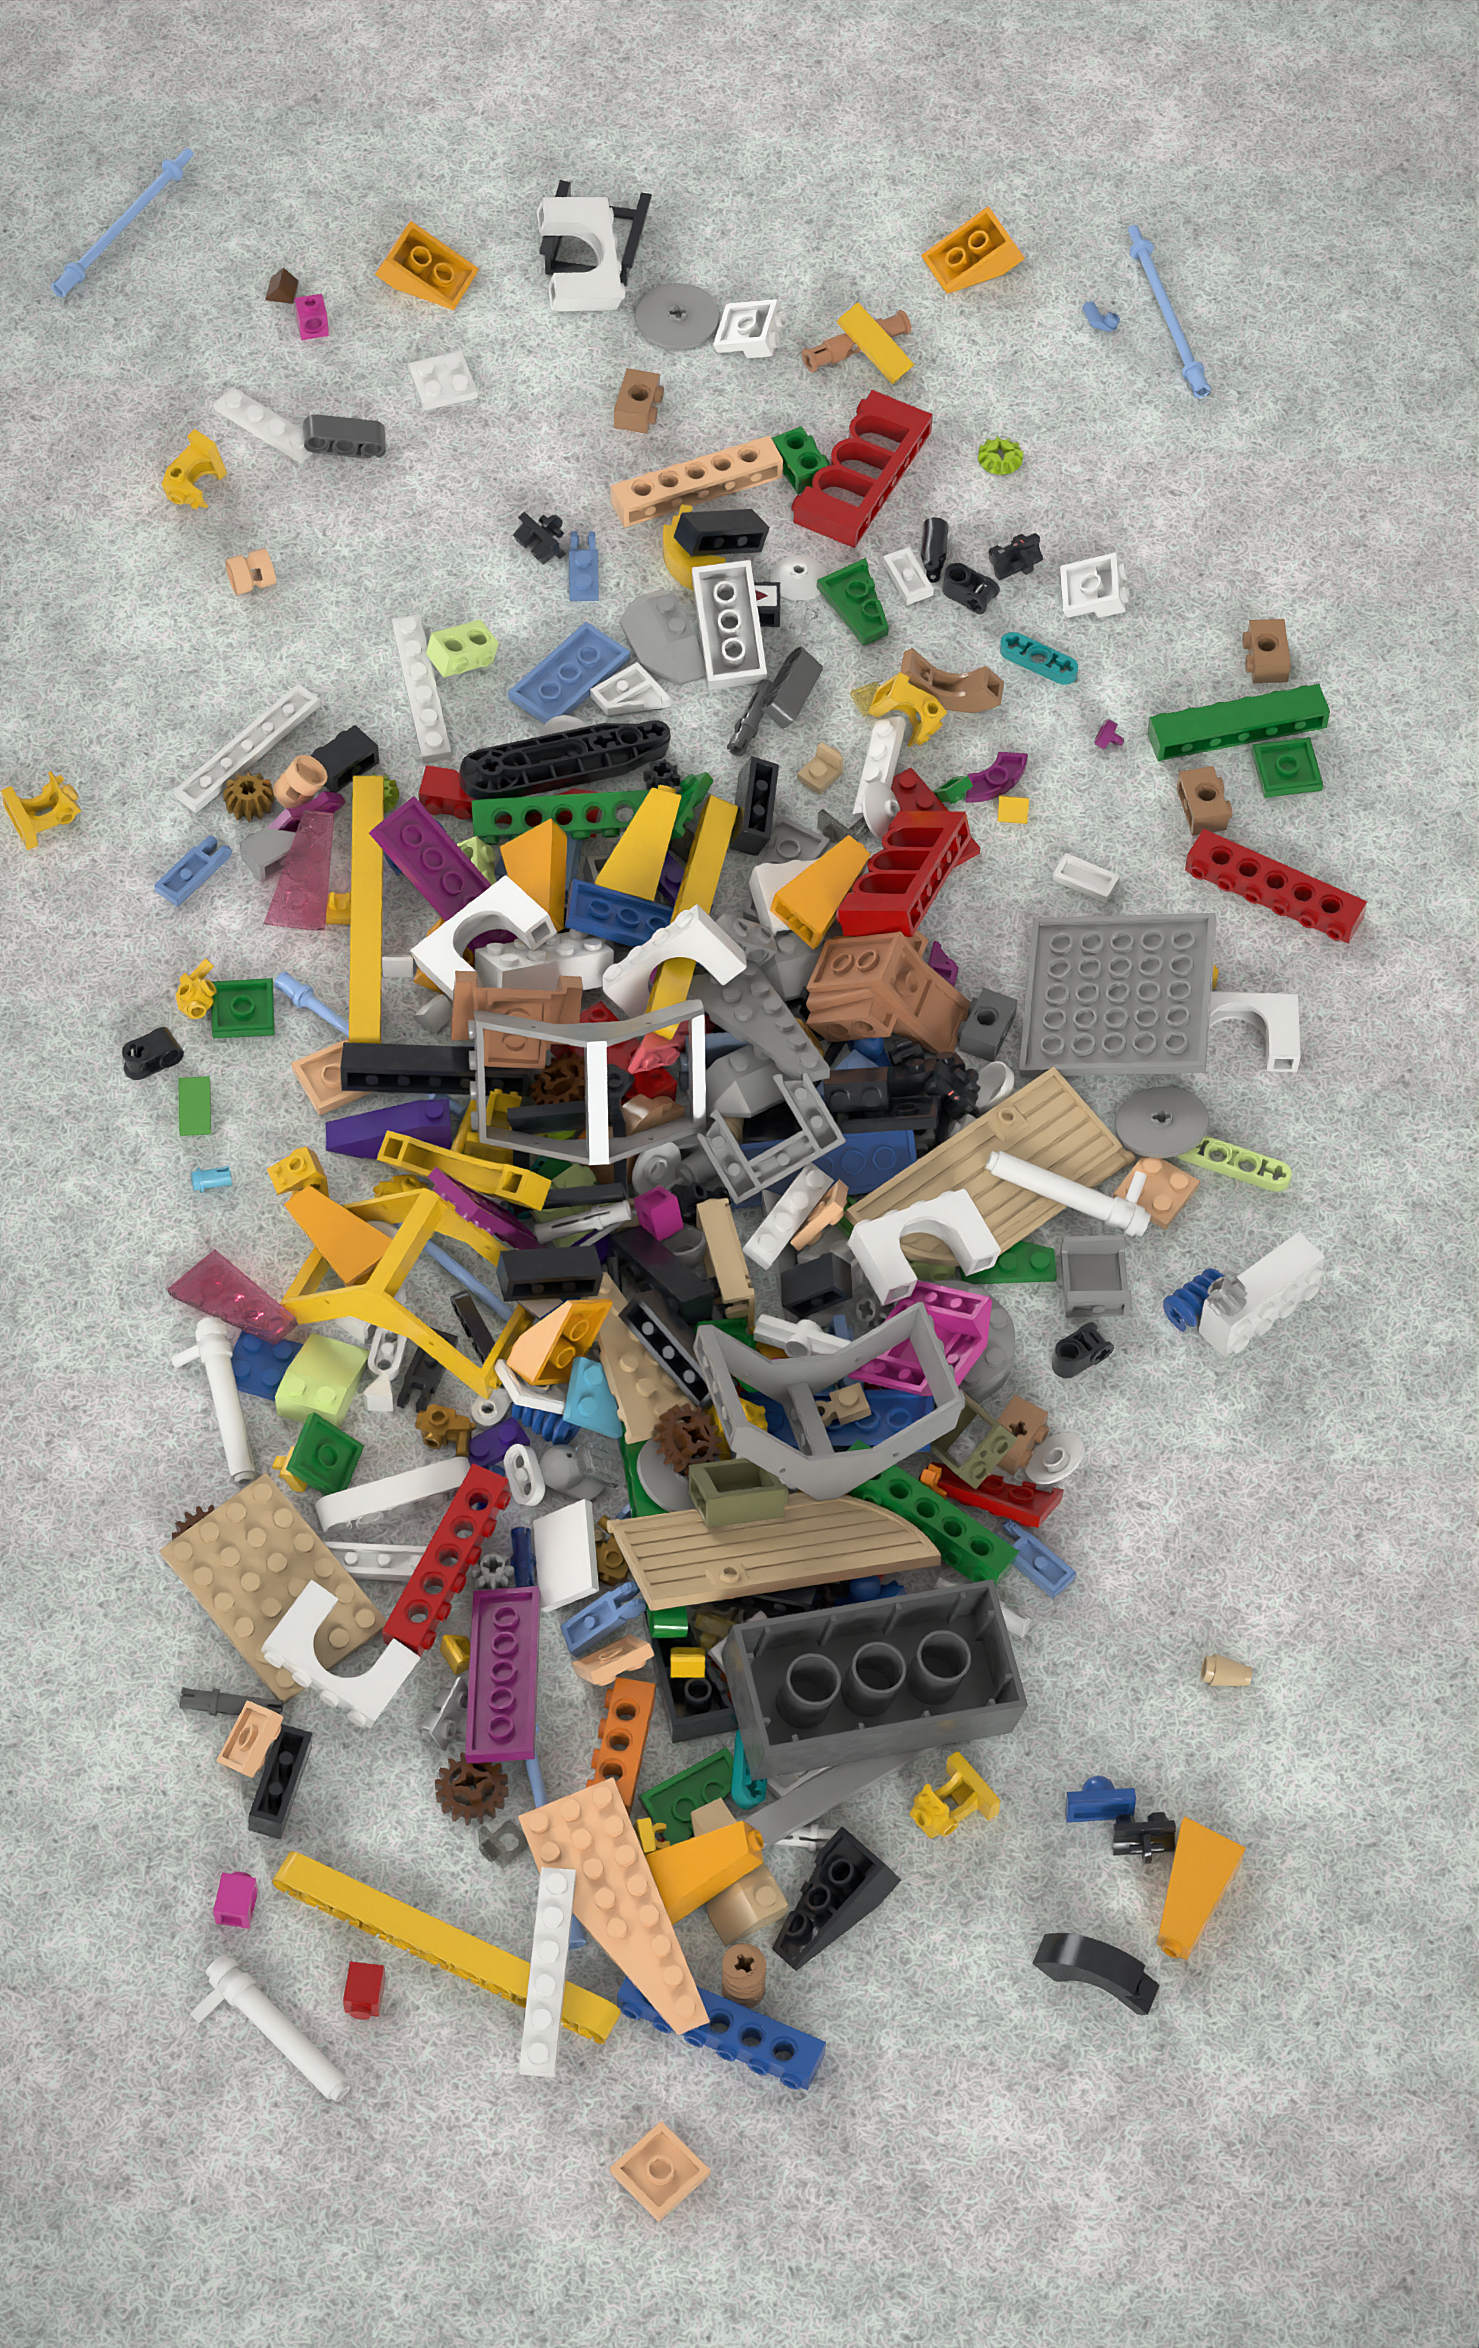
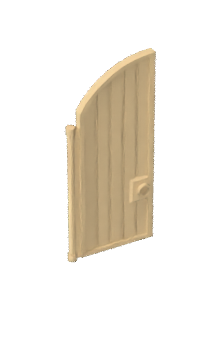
M1053 1066L846 1210L844 1216L855 1226L865 1219L872 1221L881 1218L891 1210L901 1211L910 1208L917 1201L925 1200L927 1202L938 1198L939 1195L946 1191L952 1190L956 1192L965 1188L1000 1247V1254H1002L1068 1206L990 1174V1170L986 1169L985 1166L992 1151L997 1153L1003 1151L1091 1189L1124 1166L1134 1162L1135 1156L1131 1151H1125L1123 1145ZM922 1232L911 1233L899 1240L900 1248L908 1259L934 1265L960 1266L949 1246L932 1234Z
M805 1492L789 1494V1502L784 1505V1518L708 1528L697 1508L624 1520H607L608 1532L614 1533L615 1540L650 1611L938 1566L941 1559V1554L935 1545L912 1523L879 1505L842 1495L837 1499L819 1501Z

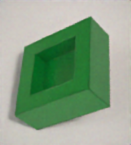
M968 776L952 777L932 792L941 802L954 804L966 796L964 792L973 787V784Z

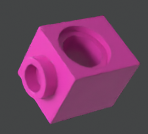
M322 293L294 298L296 321L301 340L329 336L328 318Z
M658 1185L633 1199L639 1225H642L658 1241L667 1239L684 1228L677 1196L662 1186Z
M240 1871L232 1872V1874L222 1873L213 1909L216 1924L250 1929L258 1894L256 1878Z

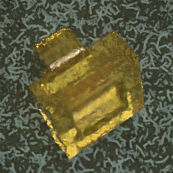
M708 1612L699 1613L694 1627L704 1630L699 1646L709 1650L718 1644L719 1637L726 1638L732 1625L736 1623Z

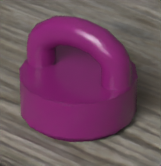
M1106 719L1096 735L1095 745L1103 750L1109 742L1118 746L1123 745L1124 739L1115 733L1118 724L1110 719Z

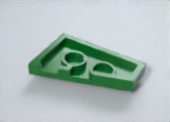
M1024 1241L1017 1242L1000 1254L994 1267L966 1276L961 1266H959L961 1281L973 1285L1056 1282L1057 1279L1054 1249Z
M727 1747L639 1795L638 1800L653 1825L657 1823L666 1824V1830L663 1833H659V1835L665 1841H669L670 1846L686 1841L693 1835L690 1815L692 1811L719 1798L724 1800L731 1793L734 1758Z

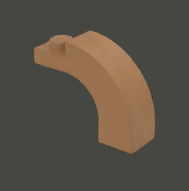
M914 648L904 651L900 673L910 677L908 682L911 685L936 697L945 710L976 713L1001 705L1004 681L987 666L968 673H949L934 667Z
M642 1094L635 1096L622 1106L626 1117V1137L684 1117L685 1107L672 1101L667 1096H658L654 1100ZM613 1126L608 1127V1138H613ZM640 1153L627 1157L628 1185L632 1184L633 1169ZM613 1163L593 1165V1174L597 1182L600 1184L614 1183Z

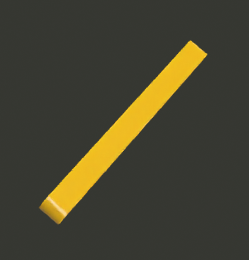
M353 776L349 1043L381 1044L383 849L371 837L369 832L384 820V776Z
M712 794L705 801L699 817L670 924L675 921L682 911L690 910L696 904L708 915L711 910L738 810L737 805ZM674 957L658 964L645 1014L686 1001L696 965L695 960L686 957ZM679 1023L653 1031L652 1033L671 1040Z
M289 1851L274 1876L272 1884L279 1891L285 1893L287 1890L289 1891L288 1895L310 1906L315 1907L318 1905L319 1910L344 1922L347 1919L349 1920L348 1924L373 1936L378 1934L380 1935L379 1939L404 1951L408 1948L410 1949V1954L435 1966L439 1963L441 1964L439 1968L464 1980L470 1978L471 1983L496 1995L501 1993L502 1998L526 2009L531 1963L301 1853ZM565 1980L561 2022L564 2024L562 2027L589 2040L593 2037L595 2038L593 2042L598 2044H605L621 2015V2010L612 2002Z

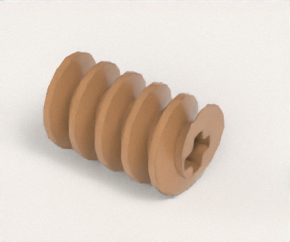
M740 1943L729 1948L723 1957L722 1995L724 1998L744 2007L753 2008L761 2002L765 1994L766 1960L764 1954L757 1947L751 1944Z

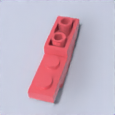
M707 1015L704 1016L705 1033L711 1034L716 1024ZM688 1020L679 1023L671 1040L652 1032L647 1033L631 1059L628 1071L633 1074L673 1064L678 1059L680 1053L685 1050V1035H689Z

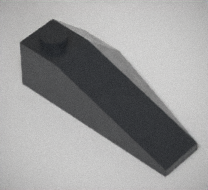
M843 1826L819 1851L814 1861L816 1867L809 1881H804L800 1890L803 1894L795 1910L789 1912L772 1947V1950L795 1971L876 1909L901 1882V1879L884 1862Z

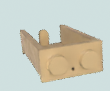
M713 1198L703 1203H698L696 1206V1228L704 1232L707 1243L703 1258L707 1278L716 1276L721 1292V1297L714 1299L715 1306L721 1303L732 1302L734 1306L728 1307L725 1310L726 1317L729 1319L744 1317L748 1323L747 1327L754 1326L755 1291L754 1288H751V1279H749V1272L728 1198Z

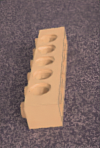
M770 435L760 439H753L741 445L728 447L722 451L703 455L687 462L674 464L671 467L648 472L642 476L611 485V504L625 528L678 511L681 504L694 506L782 478L783 459Z

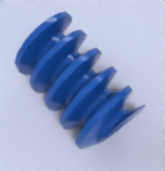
M1207 1268L1203 1271L1202 1275L1195 1276L1191 1282L1185 1283L1183 1288L1175 1290L1173 1295H1169L1163 1300L1164 1312L1178 1330L1184 1332L1186 1331L1185 1323L1190 1327H1195L1197 1319L1201 1321L1204 1301L1210 1296L1207 1292L1208 1288L1215 1280L1224 1277L1222 1273L1216 1269Z
M513 1402L512 1417L515 1420H522V1424L525 1427H532V1431L536 1435L542 1434V1438L546 1442L552 1441L553 1446L558 1444L568 1445L581 1428V1426L564 1421V1415L516 1405Z

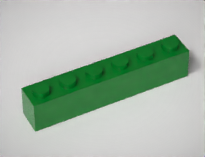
M1320 684L1303 685L1294 689L1273 691L1269 694L1254 697L1246 696L1238 700L1216 702L1208 706L1190 707L1172 713H1160L1149 718L1147 734L1157 761L1325 729L1328 725L1330 709Z

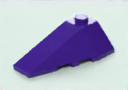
M449 1099L417 1100L325 1122L326 1151L360 1159L365 1157L377 1159L387 1130L410 1136L450 1150L452 1147Z

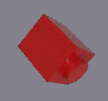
M350 1961L343 1997L345 2013H350L351 2017L360 2020L370 2019L371 2016L379 2017L386 1981L384 1965Z

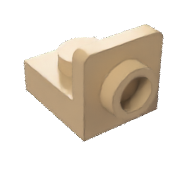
M823 742L819 743L816 756L797 773V780L820 795L843 774V756L837 749L829 747Z

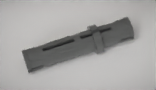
M761 680L743 717L736 722L735 732L727 744V750L731 749L729 752L732 755L743 756L750 740L757 735L758 724L765 713L760 709V706L773 682L769 680Z
M182 1687V1696L180 1695L179 1703L180 1709L207 1711L211 1716H217V1713L239 1716L247 1700L280 1715L283 1710V1700L281 1699L274 1700L220 1693V1689L214 1688L211 1692Z

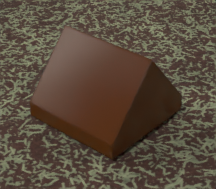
M283 267L271 277L266 301L293 304L299 281Z

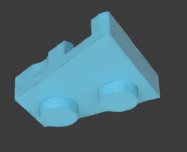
M581 1356L574 1358L563 1420L615 1439L622 1437L623 1430L617 1414L618 1409L615 1396L611 1395L602 1364Z

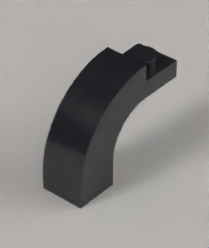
M1044 1934L1032 1963L1056 1982L1080 1981L1097 1986L1112 1994L1138 2015H1148L1160 1987L1159 1983L1143 1972L1146 1965L1135 1957L1108 1943L1078 1934Z

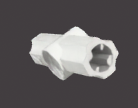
M761 1314L754 1330L755 1341L784 1349L790 1358L832 1354L852 1343V1341L823 1333L818 1324L806 1319L794 1324Z

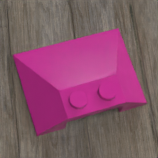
M917 1281L911 1296L901 1299L884 1322L915 1303L923 1302L927 1314L933 1318L934 1331L938 1340L940 1339L943 1342L944 1355L948 1364H951L954 1369L955 1382L959 1386L987 1347L992 1300L988 1296ZM910 1338L847 1375L851 1379L920 1396H933Z

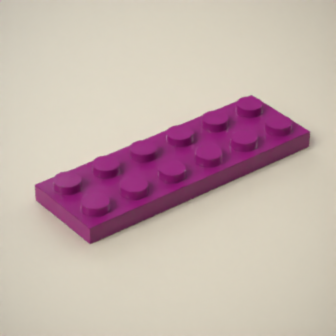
M415 796L369 832L371 837L445 922L492 886ZM493 929L477 935L468 943L467 947L475 955V949L484 948L490 943H511L518 937L508 930Z
M437 1167L427 1176L436 1184L433 1190L446 1202L449 1200L456 1206L454 1210L467 1222L471 1221L479 1229L483 1228L490 1235H495L502 1242L506 1241L515 1249L548 1248L544 1243L540 1244L537 1237L507 1208Z
M539 1586L473 1591L465 1745L467 1763L535 1759L541 1608Z

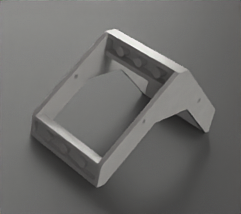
M701 999L686 1000L618 1022L552 1024L484 1010H473L474 1020L468 1021L469 1040L474 1039L475 1051H469L470 1070H475L476 1081H470L471 1100H476L477 1111L471 1112L472 1130H477L480 1143L587 1165H602L614 1163L706 1129L705 1018ZM688 1020L690 1114L627 1137L608 1138L606 1047ZM483 1028L584 1047L586 1139L556 1140L486 1125Z
M923 1302L915 1303L832 1354L770 1360L713 1325H701L697 1330L693 1349L730 1449L819 1501L841 1497L956 1427L961 1409L965 1407L964 1393L961 1389H958L955 1382L954 1369L946 1360L943 1342L940 1339L938 1340L934 1331L933 1318L927 1314ZM910 1338L938 1408L871 1449L834 1453L813 1396ZM730 1374L783 1405L800 1451L747 1421Z

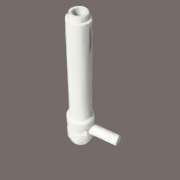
M992 1151L987 1160L985 1168L990 1170V1174L1102 1220L1105 1226L1112 1229L1121 1228L1123 1233L1129 1236L1137 1235L1141 1237L1150 1221L1151 1214L1145 1212L1144 1207L1137 1205L1147 1177L1142 1172L1135 1171L1126 1198L1123 1199L1118 1196L1112 1198L1003 1151L998 1153Z
M210 1317L199 1321L196 1325L195 1337L197 1344L172 1356L171 1360L176 1368L199 1357L201 1362L205 1364L230 1477L237 1486H245L255 1480L256 1468L231 1363V1357L233 1356L231 1344L226 1341L229 1336L226 1325L222 1323L221 1318Z
M224 1954L215 1959L206 1970L209 1983L215 1989L190 2015L200 2023L226 1999L231 2006H237L328 2100L340 2101L350 2090V2086L347 2084L348 2079L256 1986L257 1981L248 1972L243 1973L241 1971L242 1966L234 1958H228Z

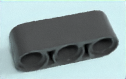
M310 415L303 421L304 447L309 452L355 458H371V456L381 458L386 453L385 426L381 422L328 415Z
M800 646L794 649L784 661L760 709L782 729L788 727L799 715L823 670V666L803 647Z

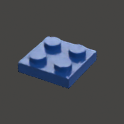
M243 1327L231 1357L238 1391L275 1401V1395L286 1370L304 1344Z

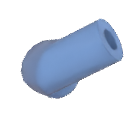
M1093 301L1085 303L1082 307L1092 327L1107 332L1117 329L1120 318L1116 313L1112 314V312H1109L1106 316L1101 315Z

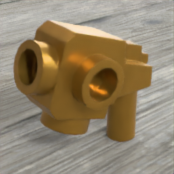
M436 1404L429 1405L426 1411H419L415 1428L421 1431L423 1443L432 1449H440L442 1445L447 1446L449 1441L456 1442L455 1457H469V1440L472 1438V1431L476 1429V1424L470 1422L469 1417L456 1414L455 1409Z
M603 1515L597 1525L608 1533L610 1538L607 1544L603 1543L602 1546L595 1545L598 1581L615 1587L616 1582L623 1583L626 1581L630 1568L615 1540L614 1533L608 1532L607 1520L611 1519Z

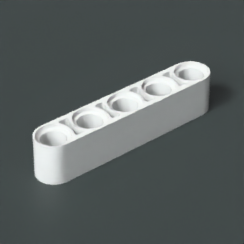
M454 1457L322 1497L315 1503V1509L324 1535L333 1538L337 1536V1533L343 1535L369 1527L368 1524L370 1523L373 1526L400 1518V1514L407 1516L430 1509L433 1504L437 1507L452 1502L471 1467L468 1458Z

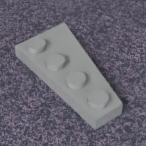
M778 814L774 830L767 843V849L760 865L763 863H788L792 860H816L827 851L830 846V839ZM750 891L743 910V918L760 924Z

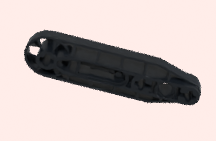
M658 720L638 724L601 723L478 749L462 759L458 777L460 787L468 796L475 800L519 798L622 776L648 762L662 759L669 749L671 739L670 728L666 723Z

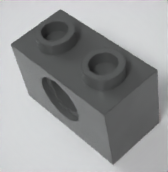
M983 988L979 998L974 997L970 1003L968 1021H962L956 1036V1038L960 1039L959 1051L994 1062L1016 1017L1018 1000Z

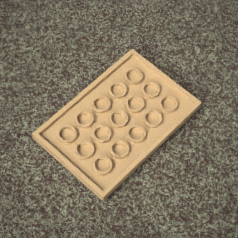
M266 1472L160 1549L162 1558L277 1700H283V1705L306 1688L294 1681L292 1673L284 1667L277 1668L271 1665L264 1658L265 1654L261 1649L311 1579L338 1598L334 1609L317 1630L313 1640L315 1656L326 1671L329 1672L382 1632L387 1622Z

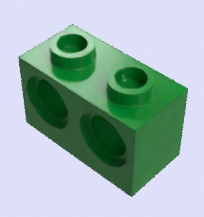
M802 426L771 438L783 459V474L797 495L803 493L807 486L812 488L815 474L820 469L830 466L828 458L825 455H821L814 438L811 435L808 436Z

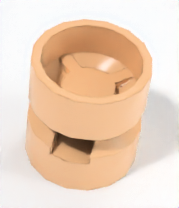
M266 548L249 552L247 558L238 555L225 559L227 575L235 595L251 592L255 585L261 589L276 584L274 568Z
M299 755L274 783V796L286 808L304 805L311 801L314 795L327 782L326 770L315 758L308 755Z

